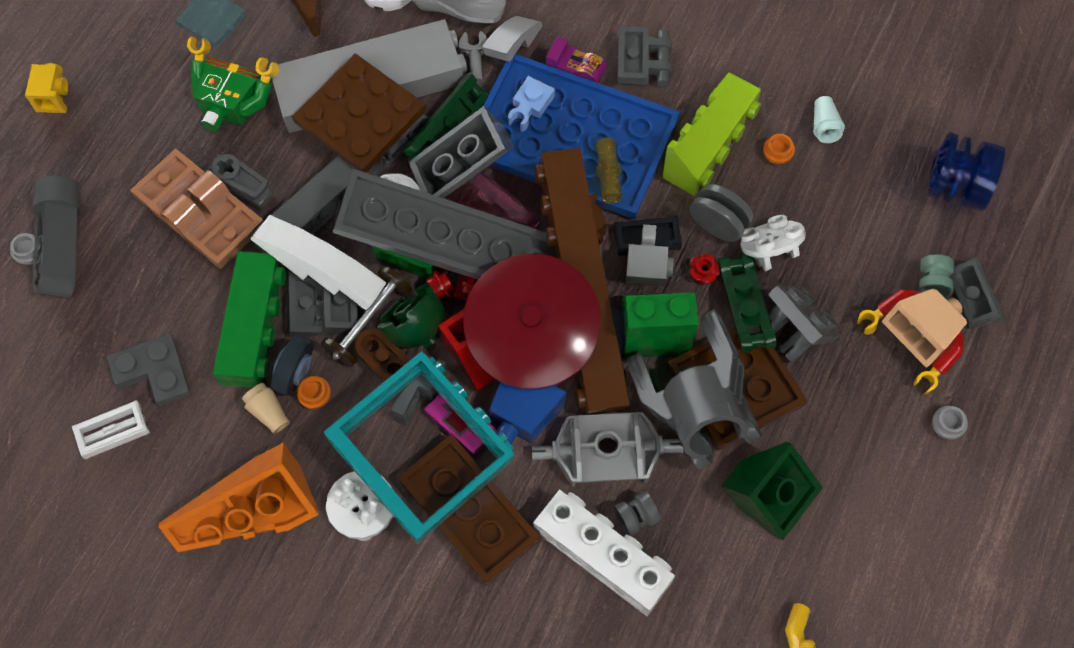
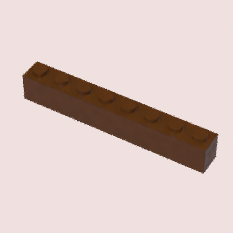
M581 148L542 152L539 164L535 165L534 171L536 183L542 184L544 195L540 196L541 211L543 215H548L550 225L546 227L547 244L549 247H554L555 258L570 264L586 278L595 292L601 313L600 335L595 351L587 364L576 374L579 388H575L576 403L578 408H583L584 415L624 411L630 404Z

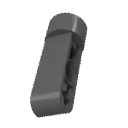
M46 176L34 182L33 212L36 214L33 292L70 298L75 286L77 216L80 214L81 186L75 180L63 176Z

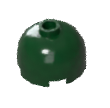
M425 284L415 288L414 290L417 295L407 300H404L402 297L399 298L380 317L383 323L377 325V327L393 344L405 349L417 348L421 345L426 348L435 343L440 337L438 325L444 322L445 313L443 303L430 285Z

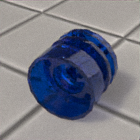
M949 131L942 145L936 151L930 168L928 197L937 199L945 186L944 201L950 202L957 190H961L960 203L962 206L984 211L999 181L1006 148L1002 145L982 141L976 151L971 153V137L965 136L957 149L959 135Z

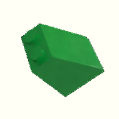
M695 293L620 295L624 358L636 352H640L643 357L679 356L692 349L698 328Z

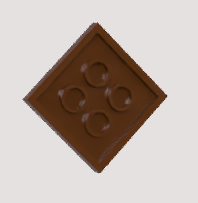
M354 53L292 118L295 124L355 169L367 173L426 111V104Z
M735 328L728 331L745 366L742 393L748 402L759 429L807 404L808 400L774 348L765 349L762 346L753 348L752 352L742 353ZM707 341L668 361L667 367L674 377L679 372L690 367L707 366L716 361L717 358L710 342ZM716 421L704 426L718 451L740 440L732 421Z

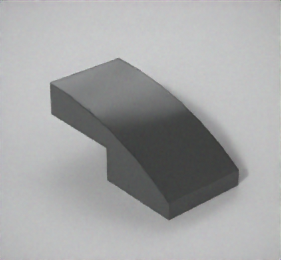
M438 359L437 362L439 361L445 369L443 375L446 377L448 374L446 363ZM422 374L403 390L391 409L394 420L405 426L408 425L421 397L433 401L438 394Z

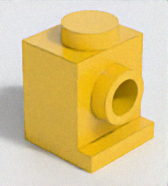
M32 64L25 97L36 112H67L63 98L68 93V82L62 75L63 68L57 64Z

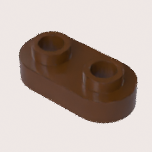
M365 329L356 337L355 349L359 358L383 383L392 376L389 373L391 368L399 367L401 369L409 362L408 357L395 344L390 342L379 329ZM371 345L379 346L375 352L368 351Z

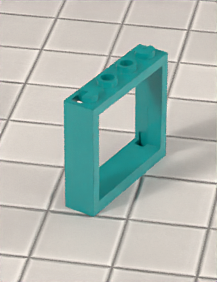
M423 351L324 431L329 443L417 544L512 463L515 456L512 452L514 447L508 442V438L503 433L497 435L489 426L491 420L480 407L474 409L466 401L468 394L456 381L451 384L443 375L445 369L442 364L433 357L428 358ZM421 374L497 458L423 523L420 522L347 437Z

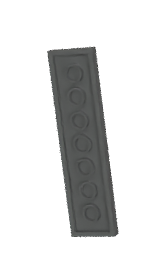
M354 168L333 229L335 234L477 280L493 265L509 257L522 254H544L555 257L554 247H549L547 244L546 232Z

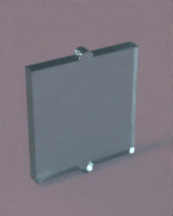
M194 0L193 2H188V7L175 21L179 26L201 39H207L211 45L217 47L229 33L235 31L234 28L247 13L246 10L229 0Z

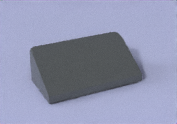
M975 257L954 266V272L950 275V278L954 282L953 289L958 301L962 305V311L969 328H978L1006 320L982 262Z

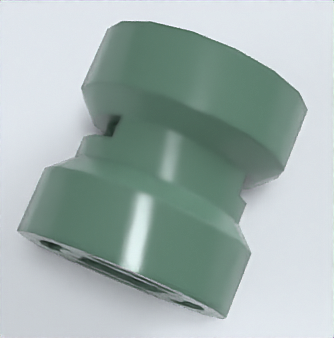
M937 254L923 257L920 261V272L923 274V278L919 282V291L925 292L935 289L943 297L950 296L953 293L954 282L950 275L954 272V260L949 256Z

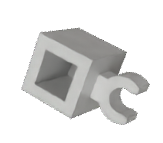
M643 225L641 245L629 244L625 284L664 286L666 278L673 276L674 258L668 257V247L655 246L656 225Z

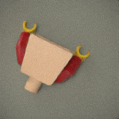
M905 289L898 290L879 303L877 310L862 311L859 314L857 324H860L863 320H871L873 324L864 330V334L869 335L876 331L878 320L885 317L882 323L926 368L930 365L932 366L930 371L922 372L914 380L915 386L921 378L928 379L930 388L924 393L928 394L937 387L938 376L940 374L944 376L962 356L964 335L961 330L967 324V321L961 315V303L955 298L946 300L935 289L925 292Z

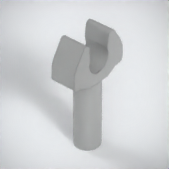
M480 31L479 43L470 45L467 33L464 32L459 40L460 54L469 57L470 72L477 78L476 83L480 85L483 82L481 56L485 54L482 46L488 38Z

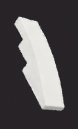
M272 215L268 216L251 237L253 242L302 280L309 275L335 295L340 290L365 310L372 305L386 285L384 280L334 246Z

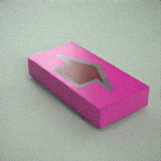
M440 394L424 409L425 413L449 435L452 434L460 445L473 457L485 446ZM489 424L492 430L496 432L497 429Z

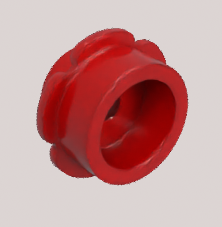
M702 254L701 257L695 256L689 263L691 278L701 285L714 282L716 276L721 272L720 264L709 254ZM706 266L708 270L704 271L702 267Z
M434 270L433 275L426 279L428 285L433 288L440 300L446 297L452 298L451 290L455 288L452 280L446 272L440 274L437 270Z

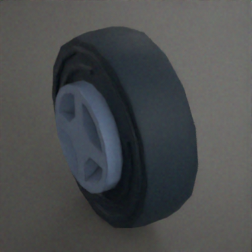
M296 335L284 346L273 368L272 389L289 396L306 377L312 362L313 342Z

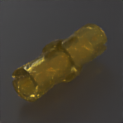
M602 138L596 142L598 154L596 174L601 181L602 201L609 204L617 203L622 200L619 178L622 174V169L617 161L616 141L613 138Z

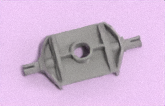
M643 412L578 415L566 418L556 441H552V445L532 446V460L553 459V461H557L558 466L572 487H575V483L644 479V483H647L659 455H663V453H683V446L680 439L662 440V436H658L651 421ZM604 438H611L617 443L618 448L613 453L607 454L599 449L598 443Z

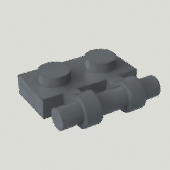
M619 26L617 84L648 85V75H655L658 86L666 87L669 85V77L672 75V64L669 62V54L672 52V41L669 39L668 30H659L657 37H649V27ZM649 52H655L657 60H649Z

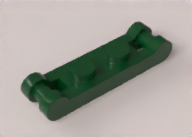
M471 72L458 82V86L414 138L404 145L402 152L408 158H414L423 151L421 148L425 143L428 146L432 145L483 107L490 93L486 88L482 89L476 83L477 78ZM468 92H469L470 95L473 97V98H472V102H471V100L466 96Z
M741 254L740 258L729 259V257L718 258L721 269L720 275L741 352H752L753 348L762 346L765 349L776 348L774 329L771 327L754 269L753 258L745 254ZM743 270L741 275H732V272Z

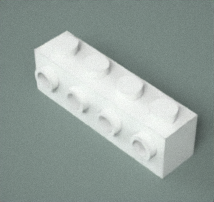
M559 489L533 522L536 533L645 616H648L674 580L675 575L670 572L672 570L671 566L658 556H654L652 559L641 550L643 546L632 536L626 534L623 537L613 530L614 524L602 514L597 513L595 516L584 508L586 506L585 502L571 492L566 495Z

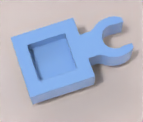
M528 76L513 97V106L516 108L512 109L508 114V125H511L513 120L520 118L523 120L520 123V131H525L529 125L531 115L540 119L555 97V89Z

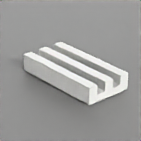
M137 400L72 426L81 456L84 459H88L149 434L150 431L145 423L146 419L142 414L140 403ZM134 413L135 417L104 427L102 430L88 436H83L88 431Z

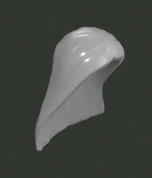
M412 0L421 10L441 12L467 22L484 24L498 22L504 13L506 0Z

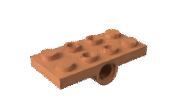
M176 148L130 189V192L138 201L219 269H222L238 251L251 241L255 230L264 222L261 217L232 195L226 185L209 170L204 172Z

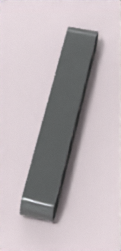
M423 113L367 173L378 176L403 153L402 148L414 138L429 120V117ZM337 156L276 210L272 216L313 235L340 210L354 167ZM252 241V243H254L262 252L269 254L259 245Z

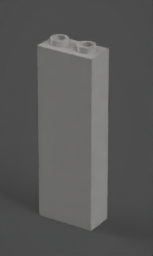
M443 19L278 64L280 72L277 76L272 77V81L288 132L292 133L303 130L294 123L292 116L354 53L417 98L457 87L458 82L463 78V72L467 71V65L464 55L457 54L455 49L459 47L455 30L449 31L446 20Z

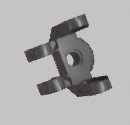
M715 309L702 315L701 325L717 360L707 366H694L679 372L670 380L664 390L660 386L655 370L649 367L640 352H636L626 358V363L641 402L655 417L677 432L685 453L691 457L699 470L711 465L714 458L713 450L703 428L705 425L716 421H732L739 439L743 437L749 444L762 437L758 424L742 393L745 366L722 318Z

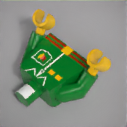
M190 37L187 41V47L191 53L195 54V58L191 59L192 95L201 112L205 114L201 121V125L205 129L217 132L223 121L240 125L247 117L254 115L266 106L272 86L270 78L277 76L280 72L277 63L271 62L267 71L268 59L261 57L256 62L255 71L212 56L205 60L204 55L211 49L210 42L202 38V46L200 50H197L196 37Z

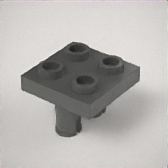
M777 285L768 294L776 303V306L768 313L774 333L781 329L789 320L799 329L784 344L779 346L782 353L787 352L785 356L790 361L795 362L811 345L832 344L840 336V333L835 329L837 326L836 321L827 312L823 311L821 313L814 306L815 298L804 287Z

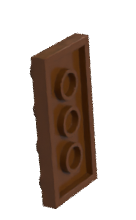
M451 434L397 478L427 516L430 517L483 470ZM492 480L438 526V529L486 586L541 540L536 531Z

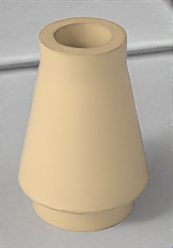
M260 383L243 396L242 400L246 404L244 408L268 427L273 434L279 433L289 425L290 421L285 416L271 387Z

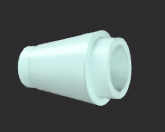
M829 96L820 97L814 103L813 133L820 142L833 143L842 137L845 125L833 103V99Z

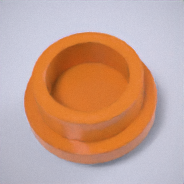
M775 134L765 141L763 153L770 162L785 164L793 158L795 146L789 136Z
M319 376L305 378L297 388L299 402L308 409L323 407L331 396L328 382Z

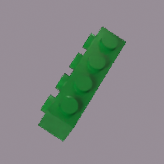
M242 251L237 253L213 375L221 386L253 388L262 383V379L268 376L269 359L266 357L268 347H272L275 340V329L272 326L274 316H278L280 313L281 300L278 297L279 288L284 286L286 281V268L282 267L281 262L270 254Z

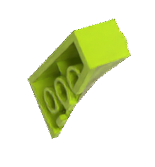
M728 72L710 94L707 101L708 107L701 105L696 111L692 124L686 123L681 129V136L678 141L672 140L667 146L662 178L693 196L696 195L701 186L709 184L714 176V171L712 170L716 164L722 165L730 152L729 145L732 141L738 142L746 128L744 124L747 119L753 120L761 107V103L758 102L761 89Z

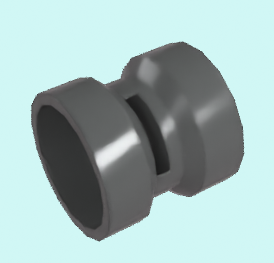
M647 491L635 495L634 500L628 503L623 501L613 507L623 531L630 536L638 534L640 528L646 525L652 527L661 522L659 511Z

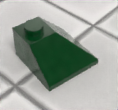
M784 442L741 460L721 485L740 510L781 540H784L823 488L792 443Z

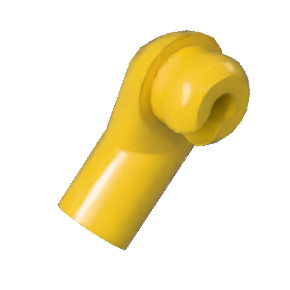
M801 603L793 604L785 627L789 648H816L813 640L805 639L804 629L810 609Z

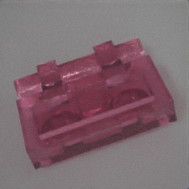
M481 173L473 180L472 184L480 190L477 195L488 204L493 206L496 203L499 207L503 208L504 210L501 214L507 220L527 224L531 228H535L539 224L540 219L533 212V209L515 198L512 192L505 186L498 184L491 177Z

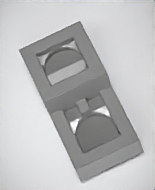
M514 16L505 21L491 34L483 44L482 49L487 56L510 62L520 46L527 48L530 46L543 25L540 21Z

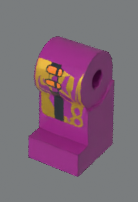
M559 36L556 37L546 56V65L596 83L600 82L607 68V63L601 56L591 52L586 53L569 46L568 40Z

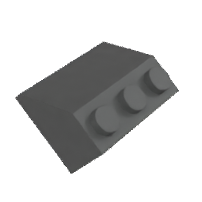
M483 106L411 159L409 164L420 191L445 198L511 150L514 145L504 125Z

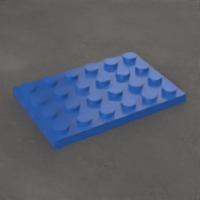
M515 54L510 62H505L483 105L504 125L514 147L489 166L536 183L534 167L539 164L542 152L581 148L589 195L597 193L596 205L636 219L679 122L681 112ZM530 76L554 88L555 97L540 119L531 115L527 129L520 131V123L523 120L517 118L513 120L511 125H508V114L512 109L516 108L513 106V97L527 77Z

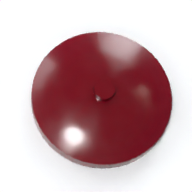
M522 254L498 262L477 280L466 301L463 327L467 345L472 356L489 376L512 388L542 390L568 381L587 364L598 343L601 313L593 288L576 268L553 256Z

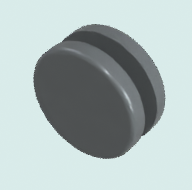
M716 184L703 186L698 194V198H695L689 207L692 218L702 229L724 241H738L744 233V228H747L753 220L751 208L740 196Z

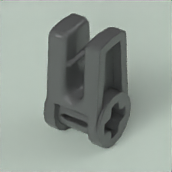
M223 154L213 161L211 168L213 174L226 185L230 193L237 199L261 210L272 198L273 194L268 189V181L235 156Z

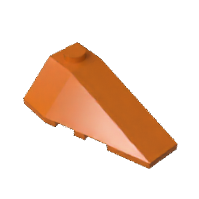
M283 442L242 465L161 521L158 528L177 552L219 545L222 540L243 536V539L254 538L256 533L275 530L276 533L289 531L318 516L319 511L301 466Z

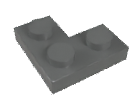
M171 333L107 356L114 384L118 389L149 379L155 402L159 407L192 396L177 344Z

